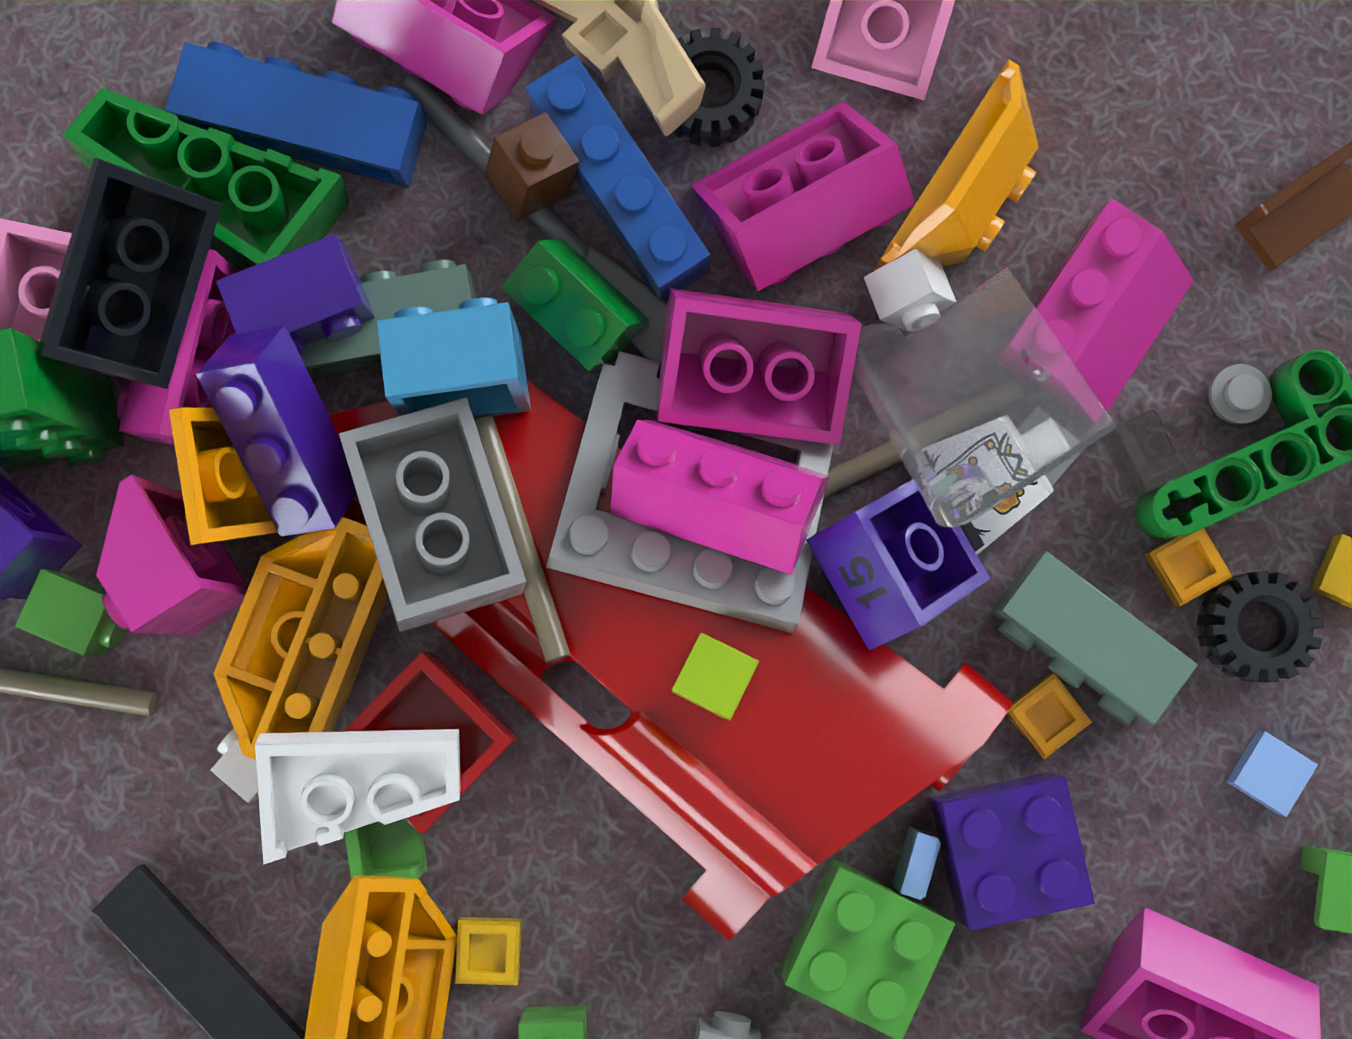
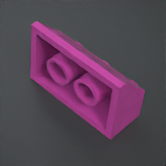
M337 0L331 23L351 34L358 44L377 50L400 64L407 74L422 78L446 92L459 106L477 111L483 115L509 96L554 27L557 17L529 0Z
M844 101L690 185L734 264L757 291L769 285L783 282L794 271L822 256L837 252L845 243L872 228L889 223L897 214L915 205L897 143Z
M1111 198L1090 220L996 362L1096 428L1194 280L1163 231Z
M209 249L168 388L164 389L131 380L130 385L122 389L118 399L117 416L121 421L119 431L141 440L175 446L169 410L176 408H213L196 374L230 335L236 334L216 281L239 272L215 250Z
M670 288L661 347L657 421L840 445L862 323L844 312Z
M637 420L614 464L610 515L792 575L830 475L657 420Z
M130 475L120 481L96 574L107 592L101 599L112 620L122 629L128 627L131 633L193 636L241 606L249 586L222 542L190 544L182 492L134 475Z
M1144 907L1117 937L1082 1020L1080 1032L1096 1039H1321L1319 986Z

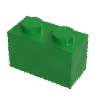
M564 239L537 241L501 286L517 304L589 372L601 368L603 363L612 364L617 359L619 351L623 352L649 321L635 305Z

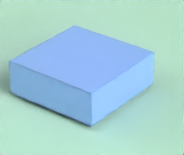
M1257 730L1226 782L1277 815L1287 817L1318 764L1266 731Z
M912 826L908 827L892 886L900 894L922 900V897L925 898L941 842L932 833Z

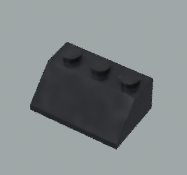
M94 158L36 354L167 389L222 203L105 160Z

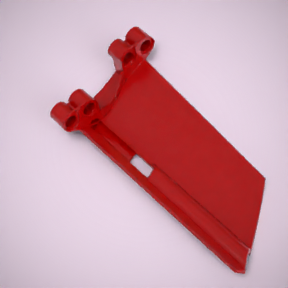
M527 380L531 411L492 417L494 418L571 655L546 663L524 592L515 597L431 622V624L706 869L682 900L729 942L769 898L776 896L794 884L817 865L852 842L929 785L938 792L945 787L966 763L971 754L982 747L1012 707L1013 701L966 662L962 664L960 670L943 689L885 644L868 650L852 620L807 586L805 588L799 624L793 633L546 568L586 423ZM384 401L331 414L329 417L339 436V433L399 417L389 401ZM618 446L605 493H600L598 498L597 510L607 513L611 511L614 464L622 450ZM356 494L343 517L366 525L358 495ZM701 632L759 661L731 721L672 693V689ZM560 662H575L581 665L629 708L630 717L626 722L614 728H595L542 681V674L547 668Z

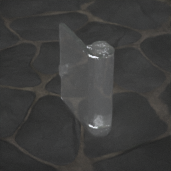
M1008 266L959 299L955 304L942 311L939 320L934 324L913 331L906 337L895 325L889 323L871 324L861 328L853 373L933 518L940 526L957 527L975 520L1117 428ZM1026 355L1030 357L1028 365L1025 362Z

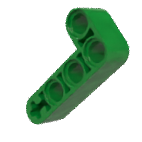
M1315 349L1302 353L1278 366L1270 377L1272 399L1286 427L1153 487L1142 494L1136 504L1135 517L1137 525L1143 533L1159 540L1192 534L1352 461V380L1340 359L1327 350ZM1300 369L1309 373L1313 378L1315 387L1312 395L1304 391L1298 379ZM1328 423L1335 426L1340 433L1341 445L1338 450L1331 446L1327 440L1326 427ZM1274 447L1281 450L1286 456L1288 466L1285 475L1277 472L1272 466L1271 451ZM1219 471L1228 475L1233 481L1234 494L1230 501L1221 497L1217 491L1215 482ZM1191 497L1192 502L1195 504L1194 507L1174 514L1172 519L1167 520L1163 515L1162 509L1172 502Z

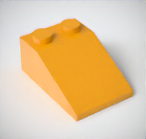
M176 408L169 410L190 544L213 543L278 533L214 408Z

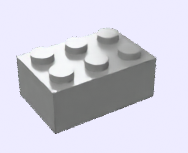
M467 397L339 433L400 632L523 594L526 579Z

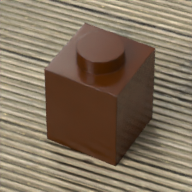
M545 112L494 137L485 175L518 222L567 197L580 161Z

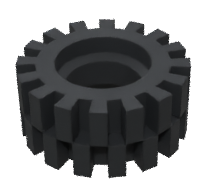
M711 27L710 37L702 38L701 29L699 28L690 31V41L685 43L681 36L677 39L698 72L704 69L719 70L727 75L733 85V94L724 105L717 108L699 106L688 119L673 131L679 138L683 134L690 136V144L700 146L702 139L710 140V147L720 146V141L724 138H728L729 142L732 143L739 139L741 130L744 129L748 132L754 124L755 116L759 115L765 80L762 79L764 68L761 60L755 62L756 50L751 44L748 43L742 48L740 46L741 36L732 31L728 40L721 38V28Z
M1268 571L1234 575L1230 580L1213 588L1216 591L1214 595L1205 596L1201 604L1207 608L1206 613L1197 617V626H1204L1205 635L1198 636L1200 646H1208L1211 651L1206 656L1212 665H1221L1223 667L1222 673L1229 677H1239L1241 681L1279 682V679H1291L1298 675L1297 667H1308L1314 660L1313 657L1308 655L1309 650L1320 649L1323 641L1321 638L1313 637L1314 629L1324 628L1323 617L1312 618L1310 610L1320 606L1315 597L1304 598L1302 596L1307 587L1300 581L1288 582L1289 575L1280 572L1268 573ZM1254 603L1264 604L1272 609L1278 618L1280 626L1279 635L1275 643L1263 651H1257L1248 647L1241 639L1238 631V620L1241 613L1246 607Z

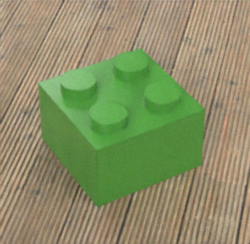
M832 858L784 959L780 973L786 986L894 1039H903L956 923L943 911L916 898L900 894L895 888Z

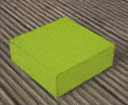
M701 632L672 689V693L731 721L759 661Z

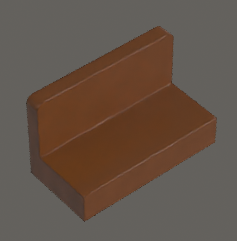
M1352 141L1260 204L1235 224L1269 272L1352 215V172L1345 164V161L1352 157Z

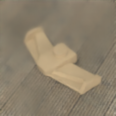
M532 0L574 22L562 34L567 48L577 55L605 83L619 70L624 68L665 136L670 135L699 108L706 84L660 13L657 0Z

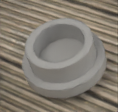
M1236 364L1221 370L1213 378L1209 387V402L1213 411L1219 418L1230 424L1244 425L1258 420L1266 413L1271 403L1272 392L1269 381L1261 371L1250 365Z

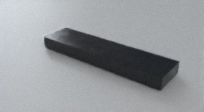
M145 864L136 866L91 911L212 1039L305 1038V1032Z

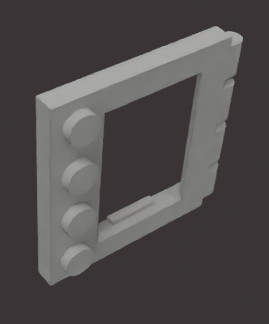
M619 351L615 366L605 363L602 365L546 568L793 633L799 624L813 552L806 540L791 575L597 510L599 494L605 493L620 438L616 431L622 418L624 403L656 412L658 407L659 378H656L660 362ZM729 431L798 450L795 465L828 475L834 444ZM823 497L806 539L817 532Z

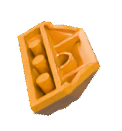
M1008 59L885 250L874 271L915 248L922 251L927 257L940 261L942 267L964 262L975 246L986 252L1005 222L996 216L1006 198L1017 203L1036 174V171L1027 166L1039 146L1019 65Z
M342 517L336 528L305 533L261 556L213 673L228 716L238 736L237 741L243 756L256 760L255 743L260 733L332 732L339 721L382 613L388 593L366 525Z
M354 875L322 923L304 1039H442L457 935L427 894V890L419 879L397 876Z

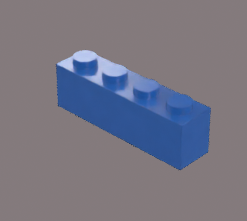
M209 42L207 48L184 43L164 110L177 115L182 122L207 131L209 127L232 135L234 141L262 151H267L268 148L297 160L407 188L410 186L428 122L419 102L415 101V97L402 89L392 86H381L380 91L359 87L358 83L352 78L332 71L323 72L322 77L301 72L297 65L278 57L268 56L264 62L245 58L239 50L219 42Z
M577 55L527 85L525 90L531 113L534 117H537L546 112L580 162L574 176L657 299L659 301L663 299L666 301L669 299L670 288L683 290L709 273L711 254Z

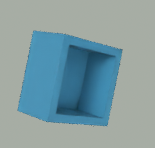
M474 298L460 303L459 309L433 313V310L427 307H409L395 312L394 318L377 320L385 397L399 416L465 397L468 399L474 419L531 411L522 339L509 302L498 303L497 300L492 298Z

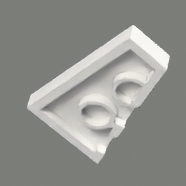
M459 729L260 733L255 743L263 865L285 858L289 850L316 841L319 846L343 839L344 832L377 821L386 825L459 801L460 799Z

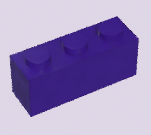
M286 325L230 335L196 375L279 535L287 536L336 528L357 492L342 443Z

